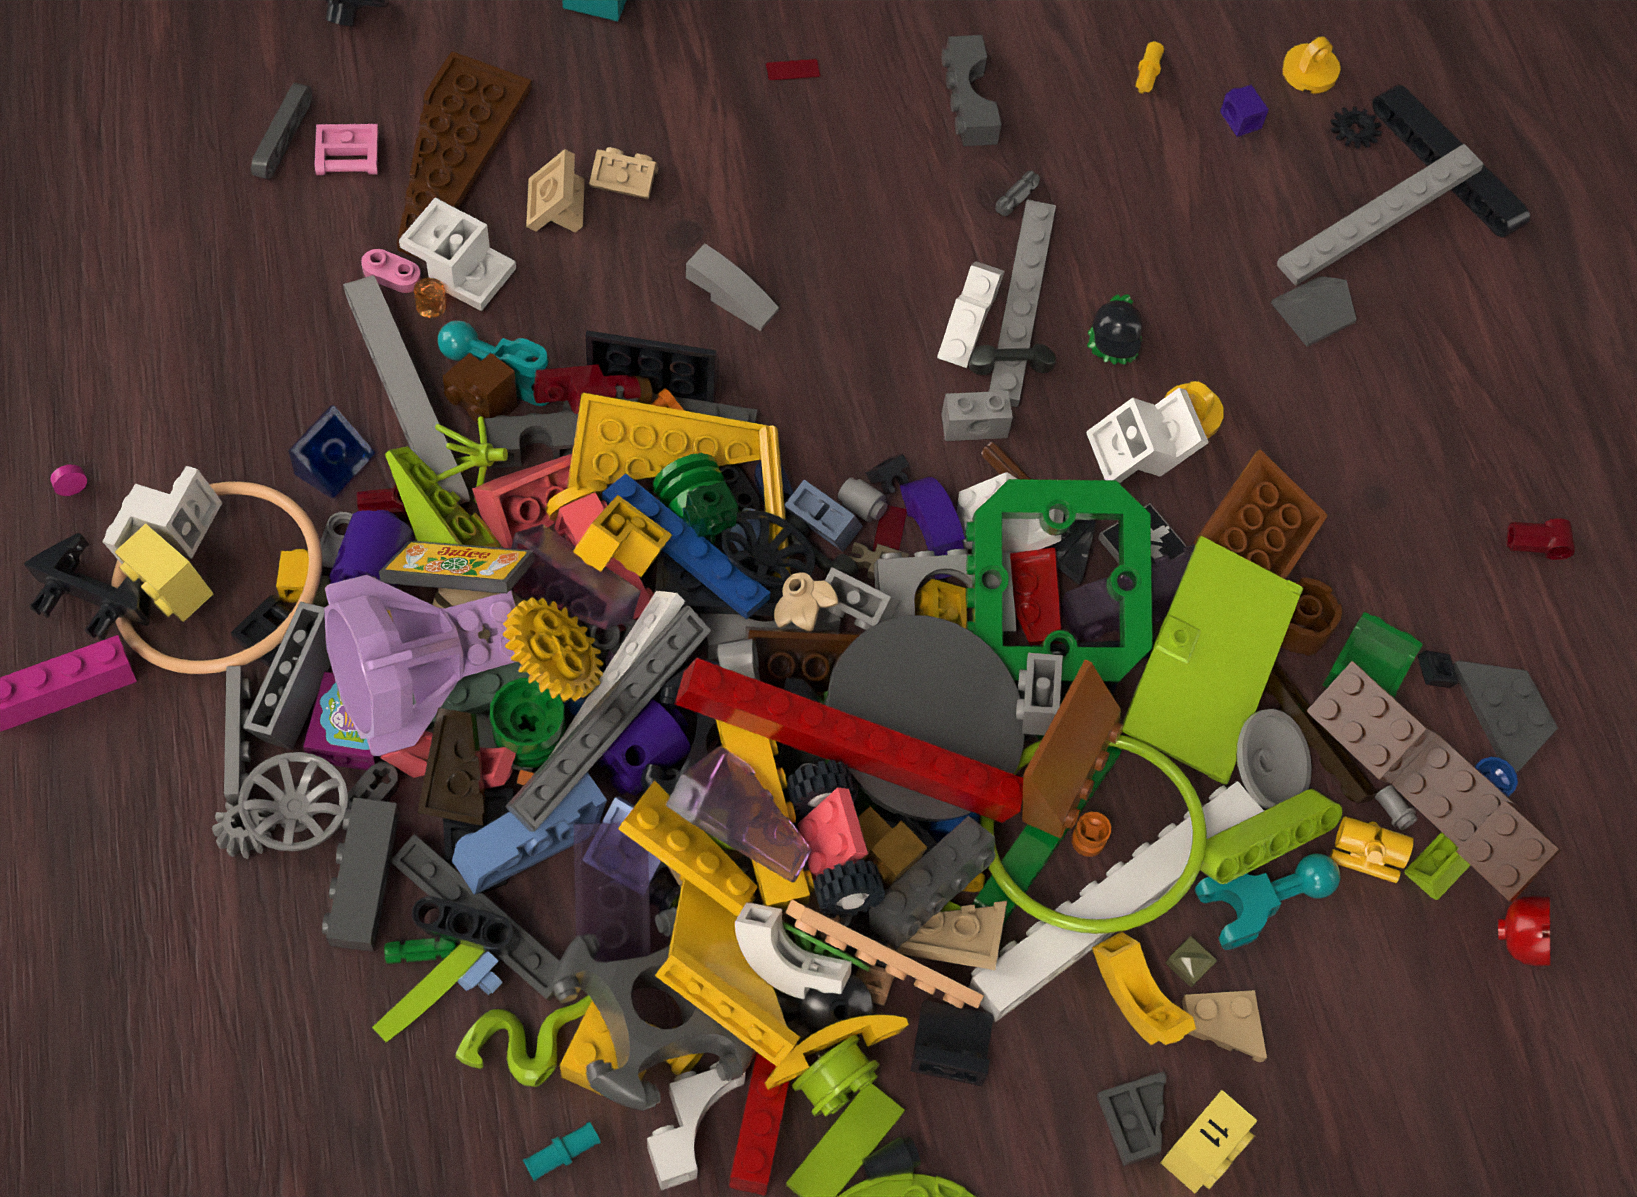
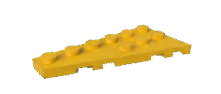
M582 393L567 488L577 486L578 489L586 488V481L596 479L605 481L606 484H612L624 474H627L633 480L656 477L670 463L691 454L705 453L712 455L718 466L761 460L759 431L762 426L766 425Z

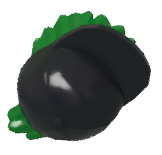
M1129 294L1122 297L1115 295L1108 303L1101 306L1094 316L1091 329L1088 331L1090 339L1087 347L1092 349V354L1097 355L1098 358L1103 357L1104 362L1111 361L1113 365L1117 362L1125 365L1127 361L1131 363L1139 355L1138 352L1142 340V317L1140 312L1132 305L1133 300L1130 299Z

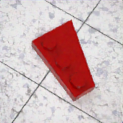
M1055 548L1010 553L1015 613L1030 645L1042 644L1050 633L1063 630L1058 559ZM1054 641L1051 644H1059L1061 642Z

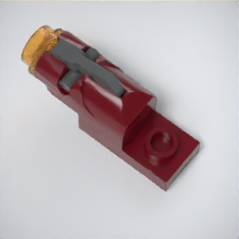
M598 364L536 370L533 396L536 403L568 400L574 414L579 413L582 393L650 404L652 400V388L648 378L642 379L640 376L629 377L628 375L603 376Z

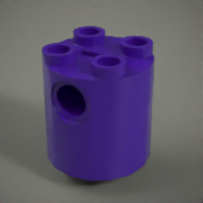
M369 510L358 511L352 514L329 576L330 584L363 575H369L380 580L379 571L408 541L415 540L413 530L389 511ZM388 584V585L393 586V587H395V588H398V585H399V584Z
M651 699L596 763L600 767L606 766L613 775L610 778V782L621 795L627 792L636 796L643 791L640 779L646 765L659 766L663 769L662 772H665L689 755L691 747L683 733L689 728L688 723L677 709L665 710L661 704ZM626 750H628L632 756L631 764H629L625 759Z

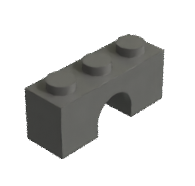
M564 410L559 413H530L524 416L511 417L500 415L494 418H486L487 443L492 444L493 448H506L508 451L506 461H494L493 465L489 466V469L522 466L521 453L526 446L533 443L547 445L552 450L554 459L572 454L578 414H574L570 410Z

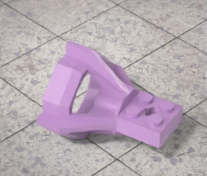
M369 575L332 583L325 587L329 606L324 607L327 653L342 704L360 738H367L372 756H380L416 745L436 715L438 707L442 706L457 682L464 676L517 662L510 659L515 653L505 648V645L510 640L502 634L507 630L503 625L508 619L507 614L516 607L511 591L507 594L501 593L444 609L435 607ZM386 610L391 612L392 619ZM482 625L490 632L488 643L486 639H479L478 632L483 630ZM413 694H414V698H415V701H416V703H415L414 705H413Z

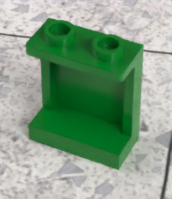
M1363 612L1322 686L1328 688L1349 663L1353 661L1395 698L1398 688L1416 655L1422 648L1423 643L1416 640L1411 634L1401 632L1388 625L1380 617Z

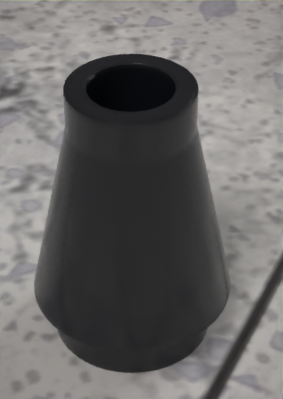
M899 1136L871 1156L862 1159L865 1173L871 1181L881 1177L913 1173L914 1168L921 1165V1160L912 1138L902 1139Z

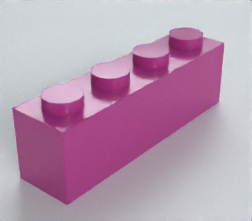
M113 636L0 677V732L137 682L119 636Z

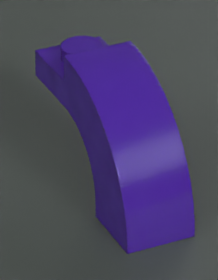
M927 477L899 485L907 515L914 518L919 525L928 551H934L935 556L947 555V551L964 549L962 540L965 539L956 510L947 492L935 478ZM939 574L935 575V578L943 579L950 575Z

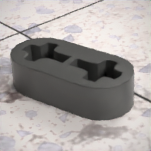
M379 762L372 765L348 792V808H352L353 798H367L369 800L388 802L399 787V777L396 768L387 762ZM388 774L390 783L382 782L376 788V777L378 775L385 777Z

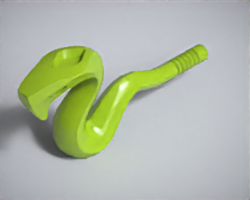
M587 995L579 1002L557 1009L548 1015L541 1025L537 1040L536 1056L532 1059L526 1053L525 1031L522 1023L516 1015L504 1009L490 1010L475 1022L459 1045L456 1058L463 1064L481 1069L483 1067V1060L478 1054L481 1048L496 1031L506 1029L509 1035L507 1050L509 1071L522 1085L537 1087L545 1082L556 1069L557 1033L560 1027L585 1015L592 999Z

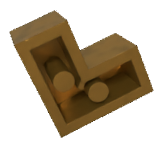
M870 806L858 817L868 852L861 860H865V863L872 861L873 864L877 865L884 890H886L920 860L927 846L902 821L892 829Z

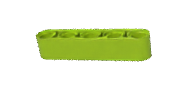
M1314 789L1305 790L1208 838L1200 871L1220 884L1228 883L1331 831L1342 817V807Z

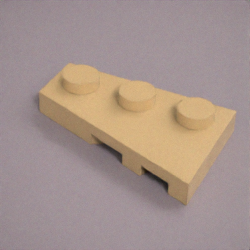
M1007 901L994 902V906L975 908V905L961 906V910L939 912L929 919L913 937L899 946L897 950L891 947L889 943L887 947L902 955L995 970Z

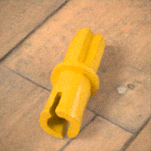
M1158 42L1148 43L1144 59L1138 65L1139 75L1135 86L1138 88V92L1142 94L1152 90L1155 77L1161 70L1160 61L1164 53V46Z

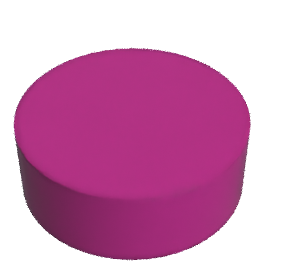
M78 465L61 466L52 473L50 478L54 491L61 496L77 494L87 485L85 473Z

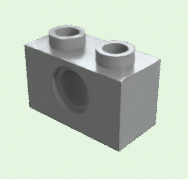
M1009 391L945 394L941 413L945 441L1008 438L1013 419Z

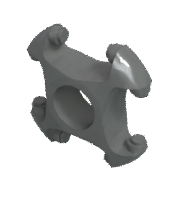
M672 907L661 911L655 917L659 932H664L666 936H672L677 908ZM578 935L568 946L559 962L552 990L560 1003L574 1000L578 996L577 993L583 990L590 996L600 1011L610 1031L616 1051L618 1069L613 1070L611 1063H604L602 1059L586 1066V1076L590 1087L613 1102L628 1108L644 1111L660 1103L661 1098L655 1084L651 1085L649 1081L641 1082L638 1074L667 1059L689 1054L712 1053L720 1057L719 1063H717V1073L722 1081L739 1079L744 1074L756 1051L655 976L667 960L670 946L646 957L604 963L594 960L597 952L600 950L596 935ZM649 987L663 990L673 997L680 1007L683 1025L672 1029H660L650 1026L638 1016L633 1008L631 992L639 988Z

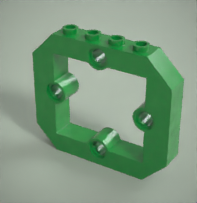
M1008 479L975 511L972 522L967 521L966 541L972 542V555L966 556V574L972 575V588H967L966 607L972 608V621H967L966 629L982 639L999 656L1015 684H1019V671L1027 670L1028 653L1052 654L1050 644L1054 641L1063 643L1067 650L1066 656L1062 660L1061 685H1072L1084 660L1092 662L1105 685L1114 686L1152 649L1150 513L1116 480ZM1053 509L1061 510L1065 515V522H1053L1049 516V511ZM1002 519H1039L1043 531L1054 536L1067 532L1074 520H1118L1119 567L1108 577L1106 589L1110 597L1119 602L1120 648L1077 647V642L1073 635L1063 630L1050 633L1040 647L1002 646V594L1009 582L1008 572L1002 566ZM986 574L996 576L999 580V587L996 589L986 588L982 583V576ZM1119 576L1129 577L1133 583V589L1130 591L1122 590L1118 586L1117 578Z

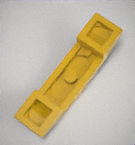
M868 1015L832 1024L798 1044L770 1074L765 1082L766 1087L769 1090L801 1076L809 1068L805 1057L840 1043L855 1034L862 1033L867 1047L901 1033L909 1023L905 1017Z

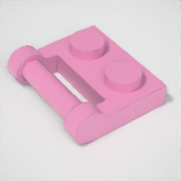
M378 124L316 125V175H326V172H368V175H378ZM326 156H367V159L326 160Z

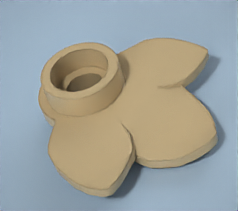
M795 573L783 585V596L775 607L774 618L779 628H783L793 622L799 628L812 632L819 608H829L837 605L838 596L828 582L814 581L807 573Z

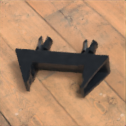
M76 533L51 546L24 563V566L35 579L45 584L44 588L41 589L37 597L29 605V608L38 615L42 613L46 618H49L50 613L59 602L63 594H70L100 607L98 613H96L89 625L84 629L94 639L98 637L101 641L105 640L119 617L128 618L144 626L149 625L151 597L141 588L144 582L139 578L133 582L129 577H126L121 585L115 588L79 572H74L80 562V555L89 545L80 533Z

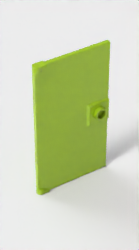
M1203 536L1198 537L1123 721L1122 732L1208 775V777L1219 783L1228 784L1237 761L1236 749L1241 729L1246 720L1256 712L1303 588Z

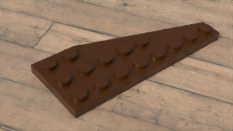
M454 51L450 52L424 94V106L420 115L418 137H416L411 163L410 181L405 196L404 213H402L397 238L398 251L421 259L400 248L399 239L434 198L456 209L459 208L531 91V79Z

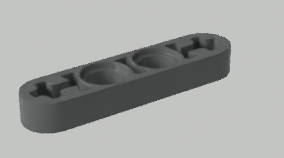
M295 82L290 87L255 152L251 165L252 175L268 180L274 175L309 109L312 100V88L310 86Z

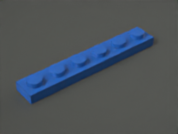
M624 474L602 492V500H605L607 505L619 495L671 533V538L662 550L746 620L770 600L769 590L759 582L743 574L725 554L704 537L698 538L692 527H689L686 522L627 474Z

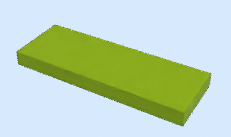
M871 1083L854 1098L786 1182V1186L800 1197H837L863 1165L862 1159L869 1157L904 1114L905 1110Z

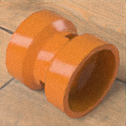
M1099 812L1083 814L1079 818L1071 836L1073 848L1079 854L1087 857L1100 854L1111 834L1109 820Z

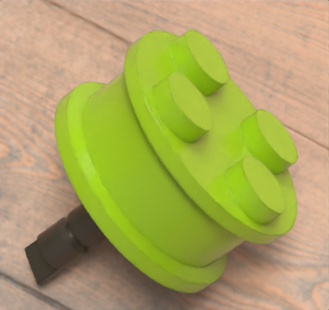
M798 1017L787 1023L790 1030L800 1036V1042L811 1036L809 1028ZM856 1034L827 1052L823 1049L812 1054L811 1057L815 1062L792 1085L795 1091L802 1090L814 1105L812 1113L815 1117L822 1113L825 1117L830 1113H836L850 1101L846 1096L852 1090L854 1092L862 1091L878 1077L874 1071L879 1066V1063L876 1060H868L857 1046L860 1039Z

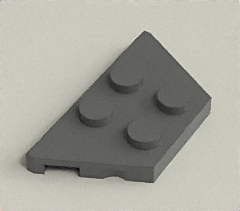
M1466 661L1455 662L1453 667L1457 680L1497 757L1507 761L1517 774L1558 729L1531 676L1526 670Z

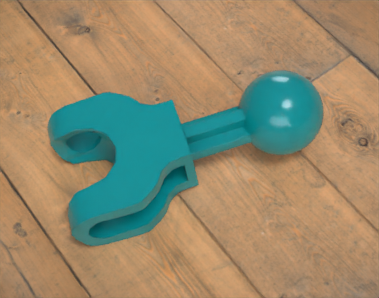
M460 320L451 321L441 328L438 334V347L445 357L453 361H460L468 353H471L482 361L488 354L492 353L515 371L517 398L536 406H544L550 403H536L533 396L534 391L531 389L535 383L536 370H543L549 364L545 348L525 338H518L515 341L502 338L497 346L494 347L478 340L476 330L469 323ZM533 357L539 358L535 362L532 360Z
M1311 854L1304 857L1298 863L1294 874L1270 882L1266 873L1257 876L1246 873L1225 884H1220L1207 877L1201 880L1194 890L1198 899L1205 904L1224 901L1235 909L1237 920L1226 925L1218 937L1222 948L1230 950L1255 941L1266 924L1267 918L1277 913L1281 906L1280 901L1301 893L1316 899L1325 898L1333 894L1340 883V870L1335 861L1323 854Z

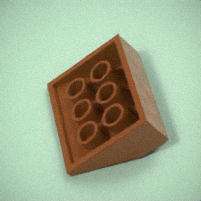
M1260 449L1254 454L1193 543L1196 545L1198 537L1203 536L1286 579L1328 515Z
M1084 660L1023 774L1022 822L1060 839L1066 827L1072 829L1080 812L1077 809L1080 800H1087L1094 786V781L1091 779L1096 770L1101 772L1105 767L1109 757V753L1106 750L1110 742L1117 743L1123 730V724L1119 723L1121 709L1092 662Z

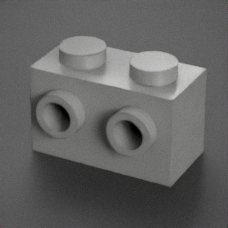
M831 567L825 579L838 596V604L825 608V610L843 618L846 612L856 617L854 624L865 630L891 619L899 603L893 597Z
M1028 653L1027 670L1019 671L1018 690L1025 691L1024 699H1017L1016 719L1023 720L1022 734L1045 735L1060 707L1063 655Z

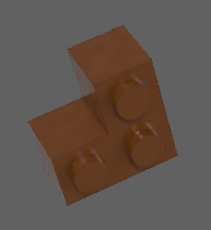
M468 353L442 376L445 397L453 405L457 406L459 404L464 408L470 418L478 423L480 416L484 418V421L486 418H494L500 415L508 416L518 407L515 371L492 353L488 354L482 361Z

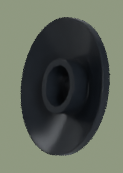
M851 974L841 994L824 993L818 989L810 988L805 998L801 999L800 1002L801 1021L803 1024L805 1023L811 1031V1035L819 1030L840 1021L872 1015V998L866 985L859 978ZM844 1005L845 1013L840 1017H835V1007Z

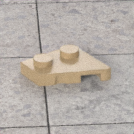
M1255 990L1184 995L1182 998L1183 1010L1193 1016L1197 1028L1188 1033L1189 1035L1201 1040H1211L1217 1046L1229 1051L1232 1049L1253 1056L1252 1060L1257 1062H1264L1266 1060L1267 1054Z

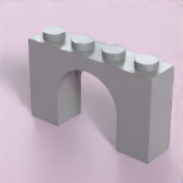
M966 549L947 551V555L935 556L934 551L914 553L915 557L902 558L901 553L883 554L882 559H877L874 564L875 589L899 601L891 619L915 615L914 598L916 589L920 582L930 576L939 574L950 575L960 579L968 588H972V575L966 574V556L972 554H967ZM1002 552V566L1006 569L1009 576L1008 586L1002 594V636H1011L1017 630L1010 552ZM992 574L982 576V583L986 588L996 589L999 587V580L996 576Z

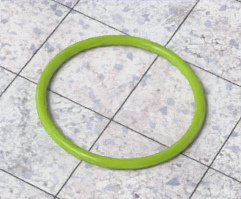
M1121 734L1117 743L1110 742L1109 746L1128 750L1153 763L1171 779L1185 800L1192 823V846L1187 865L1174 886L1148 907L1115 918L1086 919L1056 912L1024 893L1006 872L995 844V858L988 867L995 881L1015 904L1047 924L1069 931L1092 934L1114 933L1142 926L1163 915L1177 904L1194 883L1201 869L1207 844V828L1203 808L1194 787L1180 768L1168 757L1150 745ZM1042 740L1022 750L1014 775L1031 761ZM980 815V825L994 835V820Z

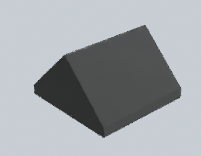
M1319 276L1273 299L1271 302L1307 347L1356 322L1347 280Z

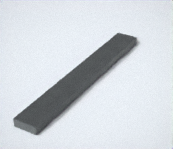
M684 606L505 806L529 832L537 830L710 633L711 629L690 606Z

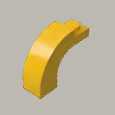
M1120 932L1092 947L1098 967L1111 995L1132 1027L1149 1044L1152 1045L1158 1041L1165 1045L1175 1043L1183 1039L1184 1035L1197 1029L1193 1016L1168 1000L1155 983L1146 964L1140 942Z

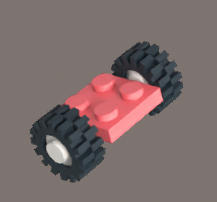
M830 760L827 764L824 761H818L816 766H813L811 763L806 765L805 770L799 768L795 771L796 775L791 774L788 777L789 781H786L787 791L793 804L795 815H801L803 818L797 825L799 835L803 841L808 868L812 875L820 911L824 916L829 915L830 918H835L837 915L840 918H846L847 914L855 916L861 910L867 912L870 910L869 906L876 907L879 905L878 901H883L885 890L877 865L873 864L872 861L865 863V860H861L868 852L853 804L856 792L849 768L841 761L836 764L835 760Z

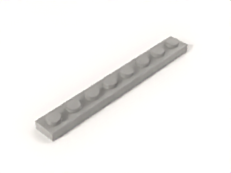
M1463 144L1280 257L1277 266L1297 286L1481 171L1484 163Z
M1026 200L997 349L1030 347L1056 205ZM995 361L989 392L1009 391L1011 406L1018 407L1027 361Z

